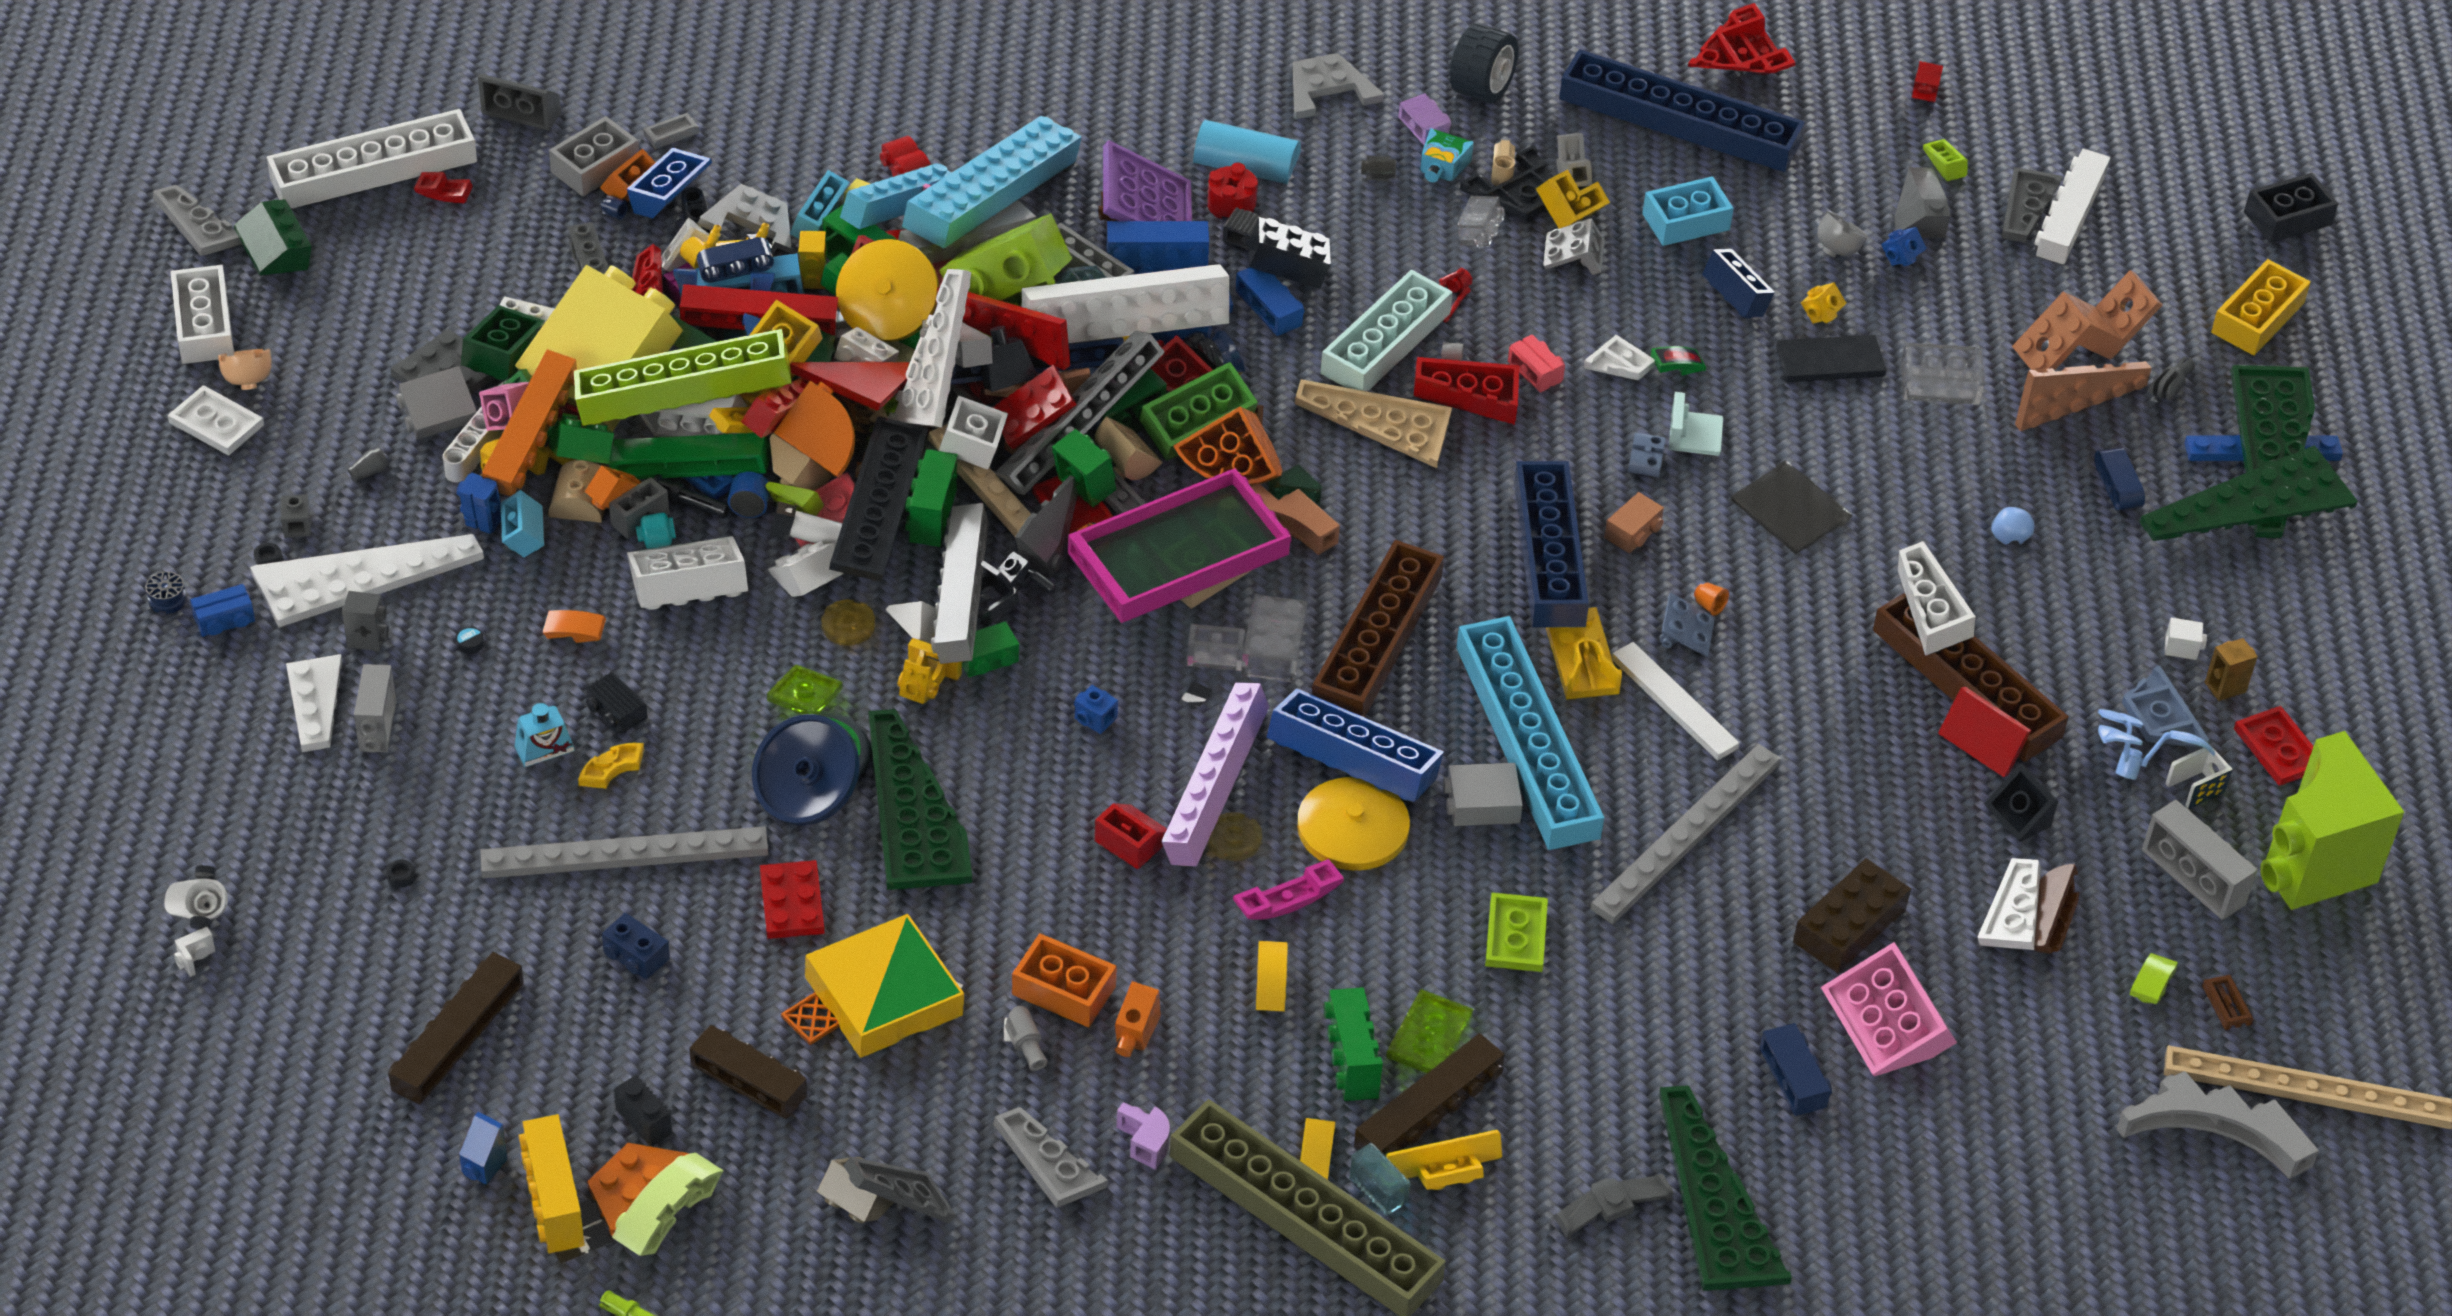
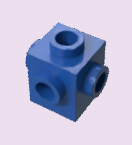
M1917 227L1893 231L1888 235L1889 239L1881 244L1891 266L1899 264L1908 266L1917 260L1916 256L1927 249Z
M1091 685L1086 691L1080 692L1075 698V719L1080 724L1088 726L1099 734L1103 733L1118 718V700L1105 690Z

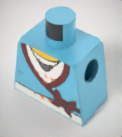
M538 703L533 706L532 713L518 718L515 749L524 767L575 751L566 725L556 706L548 707L544 703Z

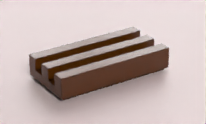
M2231 975L2205 979L2203 981L2202 987L2225 1030H2230L2233 1025L2235 1028H2239L2243 1023L2246 1026L2252 1025L2253 1017ZM2222 983H2224V985H2225L2226 989L2228 990V992H2229L2231 998L2229 997L2228 994H2226V992H2225V990H2224V988H2223V986H2222ZM2232 1000H2233V1002H2234V1004H2235L2236 1008L2238 1009V1011H2239V1013H2240L2241 1016H2238V1015H2237V1013H2236V1011H2235V1009H2234V1007H2233V1005H2232Z

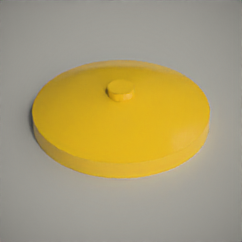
M878 240L859 248L845 262L838 276L836 297H838L840 313L852 329L859 327L883 342H896L916 334L923 328L922 320H927L929 314L933 315L937 306L936 296L939 282L933 265L919 249L899 240Z
M1353 777L1329 780L1311 790L1300 805L1297 823L1299 837L1309 853L1321 862L1329 859L1336 868L1352 871L1377 868L1393 860L1406 845L1410 827L1408 810L1397 794L1379 789L1374 784Z

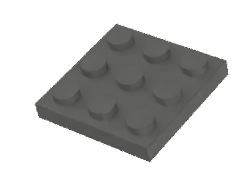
M450 329L445 330L390 368L391 376L404 383L459 366L470 395L495 378L461 366L463 338Z

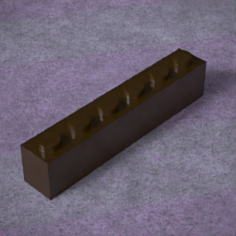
M492 952L486 960H482L478 964L475 973L461 984L456 995L451 1000L445 1002L437 1017L427 1023L424 1032L418 1039L413 1040L409 1044L406 1053L399 1061H395L391 1065L388 1072L391 1091L421 1105L524 984L522 965L495 952Z
M1478 1033L1355 1129L1354 1147L1378 1168L1386 1163L1387 1153L1400 1151L1407 1145L1415 1144L1425 1131L1438 1126L1444 1116L1450 1112H1456L1467 1098L1476 1096L1490 1080L1495 1081L1504 1070L1505 1053L1481 1033Z

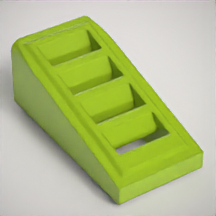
M1945 139L1923 145V150L1946 181L1967 176L1968 160Z
M768 482L765 485L773 501L797 506L796 511L817 516L824 507V503L818 493L813 490Z

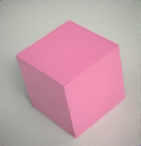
M529 382L504 384L479 392L487 431L505 429Z

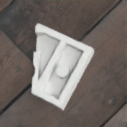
M1618 335L1611 338L1585 359L1584 368L1634 380L1641 379L1655 367V359Z

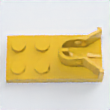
M1597 607L1588 608L1586 627L1546 628L1566 700L1619 694L1622 670H1618L1613 664Z

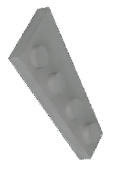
M173 185L153 191L155 202L200 256L242 245L236 231L232 229L231 223L216 218L214 211L208 207L204 208L198 205V200L179 186Z
M1021 1107L995 1116L993 1125L1056 1208L1107 1187L1108 1180L1101 1174L1097 1176L1089 1169L1090 1165L1082 1158L1076 1159L1067 1151L1068 1146L1060 1140L1052 1139L1046 1134L1047 1129Z

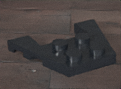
M1532 145L1518 152L1516 156V161L1527 171L1496 187H1493L1477 173L1461 181L1460 190L1526 221L1547 210L1536 188L1552 178L1553 175L1548 173L1543 158L1540 159L1538 149L1535 145Z

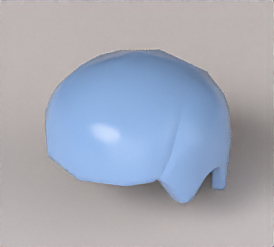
M2007 507L2002 509L1992 522L1991 531L1995 538L2003 544H2009L2015 540L2022 544L2033 535L2035 525L2031 515L2024 509Z

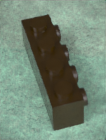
M710 1025L689 1048L692 1067L786 1120L807 1097V1078L802 1073L780 1064L772 1056L764 1055L757 1051L753 1045L741 1042L724 1029L720 1030Z

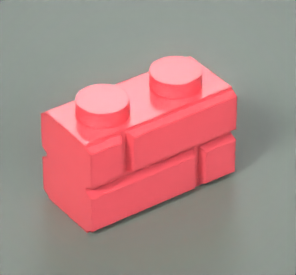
M1534 335L1523 338L1522 341L1519 340L1511 344L1509 347L1508 362L1511 365H1520L1519 373L1540 393L1549 389L1550 386L1553 387L1562 382L1565 370L1564 361L1561 357L1555 356L1544 341H1539Z

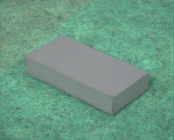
M688 113L644 128V136L655 149L699 134L698 125Z

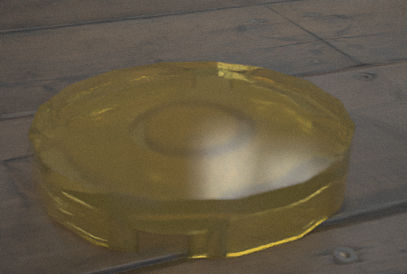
M849 599L836 601L829 605L821 619V628L824 635L836 644L848 646L860 644L869 639L874 633L876 624L874 612L867 604L860 602V604L854 603V600Z
M1239 812L1225 813L1218 817L1207 845L1211 852L1219 858L1229 861H1242L1258 852L1262 844V829L1252 817L1250 820L1245 817V814Z

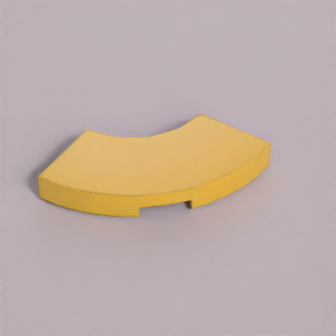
M644 743L616 745L610 747V751L598 757L594 756L582 769L578 778V785L606 789L610 781L618 774L639 770L644 753Z

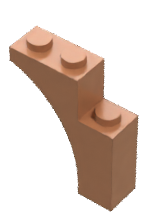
M1254 484L1251 486L1256 494H1260L1266 507L1275 513L1277 520L1283 528H1287L1292 537L1303 542L1317 555L1338 544L1340 525L1302 491L1297 489L1277 500L1262 485ZM1233 497L1222 501L1217 506V520L1228 529L1246 526L1256 527Z

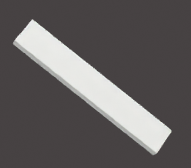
M1634 642L1612 653V660L1717 761L1739 748V742Z

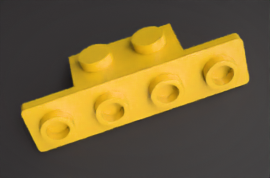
M1498 1130L1387 1153V1178L1390 1182L1418 1176L1427 1190H1439L1447 1185L1466 1184L1475 1179L1484 1178L1481 1163L1502 1158L1501 1134Z

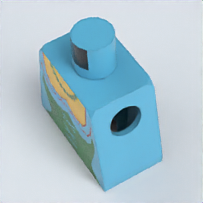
M1431 128L1423 148L1420 170L1422 173H1425V178L1429 182H1437L1439 178L1453 181L1472 161L1474 142Z

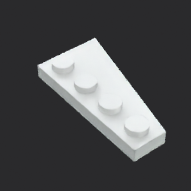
M342 655L286 663L302 752L330 748L334 724V709H336L337 689L340 682L339 675L342 668Z
M2011 859L1977 937L1980 946L2034 950L2041 873L2039 860Z

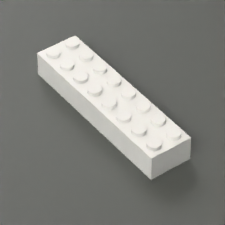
M457 109L267 156L270 180L279 200L286 199L290 208H296L416 178L422 172H440L477 162L475 139L461 110Z
M1218 264L1022 288V307L1067 320L1069 343L1130 336L1134 331L1155 333L1228 324L1229 275Z

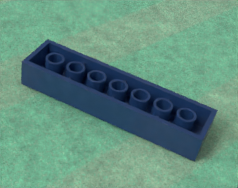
M1516 461L1514 488L1532 627H1586L1589 602L1569 461Z

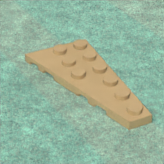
M1302 379L1300 380L1295 397V404L1430 466L1435 468L1438 466L1451 418L1452 407Z

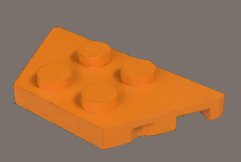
M627 1143L587 1181L591 1196L596 1200L598 1210L601 1216L604 1217L611 1236H613L616 1230L615 1224L619 1216L627 1212L634 1200L651 1180L673 1163L677 1157L685 1156L689 1153Z

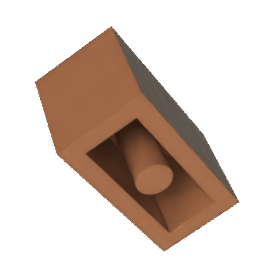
M1638 492L1607 520L1604 538L1630 554L1637 546L1641 547L1653 532L1657 533L1664 522L1662 519L1664 507Z

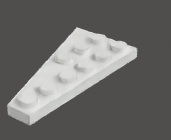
M947 269L936 296L937 308L934 315L929 314L926 324L929 325L925 338L920 337L906 371L907 383L903 391H898L896 400L899 403L895 413L890 412L889 419L913 425L942 428L946 414L947 398L950 392L952 372L955 366L957 346L960 340L962 320L965 314L967 293L970 288L971 272Z

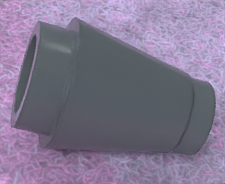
M379 447L374 450L370 448L347 470L353 480L357 482L385 471V467L389 465V462Z

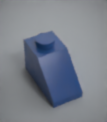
M479 1111L473 1118L459 1153L461 1171L467 1178L478 1180L487 1185L508 1160L503 1124Z

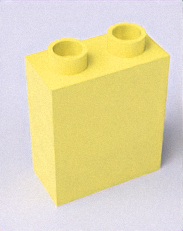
M585 265L515 366L518 370L527 369L532 377L547 349L576 359L577 370L668 352L683 331L670 315L676 305L664 294L653 288H649L644 297L632 291L636 282L614 266H610L605 274H602L592 267ZM571 385L567 403L577 406L575 386ZM621 419L604 421L603 423L607 424L613 431Z

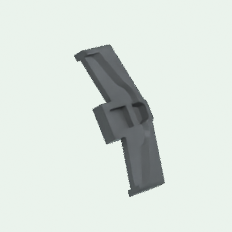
M1663 1174L1624 1181L1607 1178L1593 1183L1590 1191L1553 1215L1566 1238L1570 1239L1572 1234L1601 1214L1608 1223L1633 1213V1203L1660 1199L1671 1200L1673 1190Z

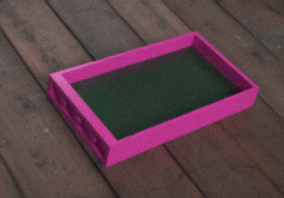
M1234 468L1069 534L1068 554L1118 620L1123 623L1289 555L1292 538L1289 530L1285 527L1283 528L1279 523L1275 513L1266 507L1260 494H1256L1250 487L1247 478L1242 477L1237 469Z

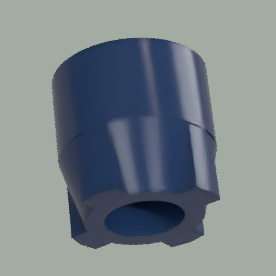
M607 195L600 204L603 214L618 220L623 219L628 210V203L611 195Z

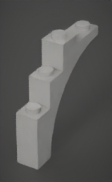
M2186 1071L2175 1076L2169 1075L2165 1077L2160 1083L2158 1094L2151 1095L2145 1102L2136 1106L2130 1105L2126 1107L2120 1114V1120L2116 1129L2123 1138L2142 1131L2164 1127L2211 1131L2232 1138L2256 1150L2274 1163L2289 1179L2311 1169L2319 1152L2275 1099L2266 1104H2257L2250 1109L2230 1085L2220 1090L2214 1089L2205 1095Z

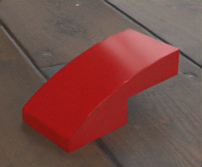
M422 172L414 187V191L439 201L466 203L473 185L470 179L447 180L444 172Z

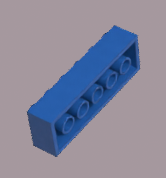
M1297 688L1273 710L1266 737L1275 741L1280 746L1289 747L1300 752L1305 757H1312L1325 763L1328 767L1337 768L1348 773L1353 778L1362 779L1374 784L1379 789L1390 791L1399 795L1404 800L1413 802L1437 780L1444 754L1439 749Z

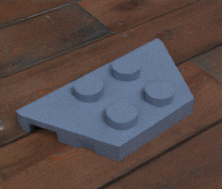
M2160 665L2153 669L2150 676L2139 681L2136 688L2131 689L2124 695L2122 704L2130 716L2143 723L2142 728L2138 727L2147 742L2157 743L2165 732L2175 730L2196 735L2209 744V738ZM2167 739L2163 743L2170 745L2204 748L2202 746L2180 741L2177 739Z

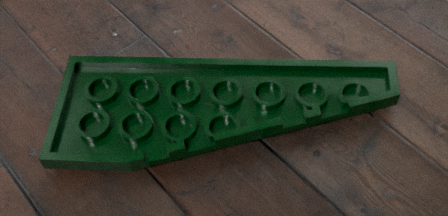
M897 710L868 711L887 890L972 883L967 832L957 820L953 807H950L946 801L945 794L930 767L923 761L919 748L911 740L909 731Z

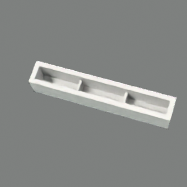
M2082 149L2079 157L2074 156L2070 166L2072 172L2067 171L2063 181L2065 187H2059L2056 196L2058 201H2053L2049 210V215L2051 216H2046L2042 225V230L2044 231H2039L2034 243V245L2038 246L2036 256L2065 264L2104 181L2111 157L2087 149Z

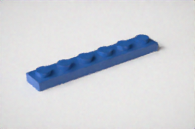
M2240 435L2186 436L2184 444L2189 461H2244ZM2338 435L2307 436L2305 449L2315 445L2327 461H2341L2343 452Z

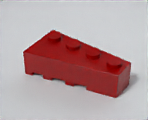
M1417 357L1413 396L1515 425L1518 408L1520 365Z

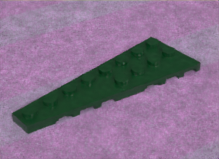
M2314 445L2141 516L2139 522L2153 541L2182 537L2183 534L2200 532L2202 534L2209 533L2210 529L2224 527L2227 530L2233 529L2234 525L2246 523L2248 526L2282 521L2289 516L2301 515L2302 517H2307L2314 512L2325 511L2326 513H2331L2335 509L2345 507L2353 509L2356 508L2358 500Z
M1690 1086L1660 1087V1103L1702 1291L1791 1284V1272L1786 1270L1781 1260V1254L1778 1248L1773 1246L1765 1224H1761L1755 1213V1206L1737 1173L1734 1174L1730 1167L1725 1151L1722 1152L1718 1145L1716 1134L1705 1121L1702 1115L1703 1110Z

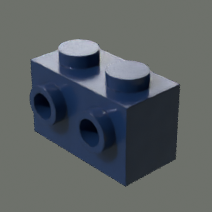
M626 912L601 933L603 951L606 956L612 960L616 959L625 965L632 974H638L646 980L670 959L669 941Z

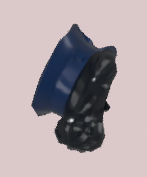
M1217 331L1213 339L1205 337L1202 332L1190 333L1185 337L1184 342L1213 370L1231 362L1239 375L1245 372L1244 361L1234 341L1225 331Z

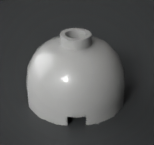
M1827 211L1821 219L1817 231L1819 241L1824 245L1822 250L1832 257H1836L1837 254L1844 257L1851 256L1858 252L1866 242L1868 235L1853 223H1847L1842 220L1843 217Z

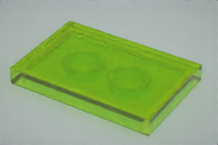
M1420 989L1386 1052V1058L1428 1073L1453 1054L1473 1016L1474 1009Z

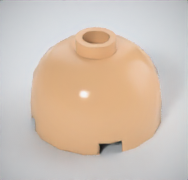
M263 349L236 351L234 356H227V353L218 355L219 367L223 377L231 384L241 385V390L257 388L256 383L264 381L269 376L271 370L270 349L265 351Z

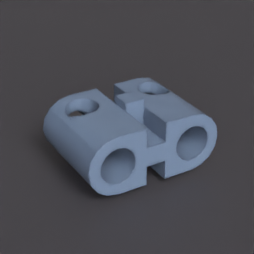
M1635 433L1628 472L1659 477L1666 438Z

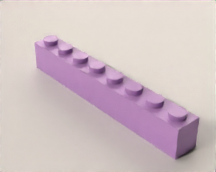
M1235 683L1162 839V844L1171 865L1197 866L1269 709L1264 691L1259 683Z

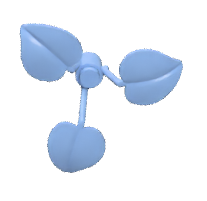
M2105 709L2098 710L2101 718L2123 723L2127 728L2126 733L2105 725H2099L2098 733L2103 743L2113 741L2125 742L2124 751L2121 754L2115 771L2116 774L2125 778L2136 780L2140 767H2147L2148 761L2167 739H2177L2202 746L2215 756L2213 748L2202 738L2190 733L2171 730L2170 732H2165L2143 759L2141 751L2130 748V744H2143L2142 740L2131 735L2132 726L2142 728L2143 723L2127 714Z

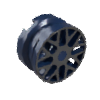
M165 571L157 573L147 580L145 588L149 606L153 611L157 613L166 611V614H170L180 610L185 605L187 597L184 582L180 575Z

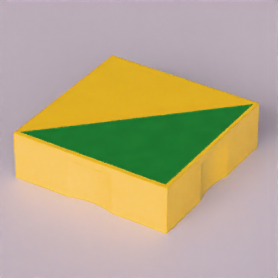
M909 914L805 955L806 980L824 1006L836 1017L841 1031L860 1058L896 1044L911 1034L927 1031L963 1016L964 992Z

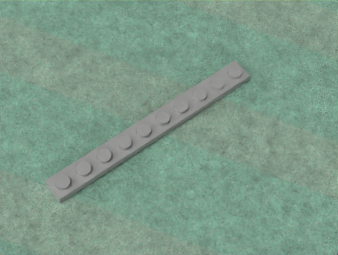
M1760 744L1754 747L1593 900L1591 910L1611 924H1614L1779 766L1781 758Z
M766 826L480 849L481 873L483 879L767 856Z

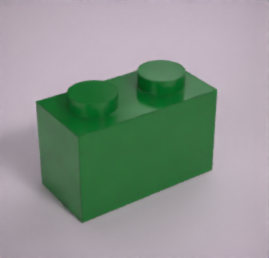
M1007 622L976 631L973 659L971 661H962V667L968 677L985 674L988 671L1019 662V643Z

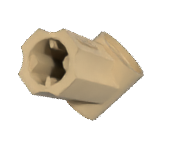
M1501 140L1494 145L1491 182L1495 186L1508 181L1514 176L1515 146L1508 140Z

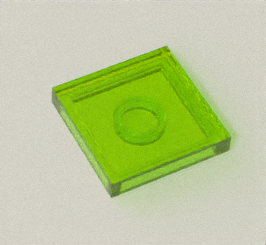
M795 664L767 693V701L802 715H818L842 691L843 682Z

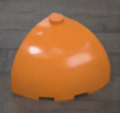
M810 381L774 434L811 458L831 475L840 479L848 467L854 452L855 432L853 423L843 405L831 395L833 392L831 388L822 382L817 386Z
M1241 406L1173 446L1189 467L1208 479L1234 468L1237 469L1242 477L1247 478L1250 486L1271 481L1282 475L1279 458L1256 413Z

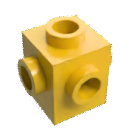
M1835 282L1810 289L1807 292L1808 296L1801 302L1813 324L1821 321L1828 323L1837 317L1836 313L1846 304Z

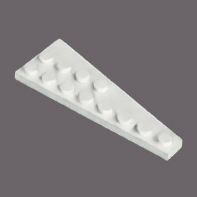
M469 534L252 566L250 569L278 627H282L344 606L349 591L381 594L482 560L484 555L475 536Z

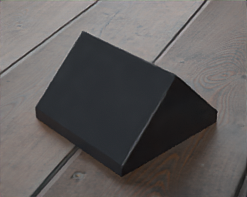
M2020 764L1984 805L2018 841L2022 842L2052 826L2058 800L2023 764Z

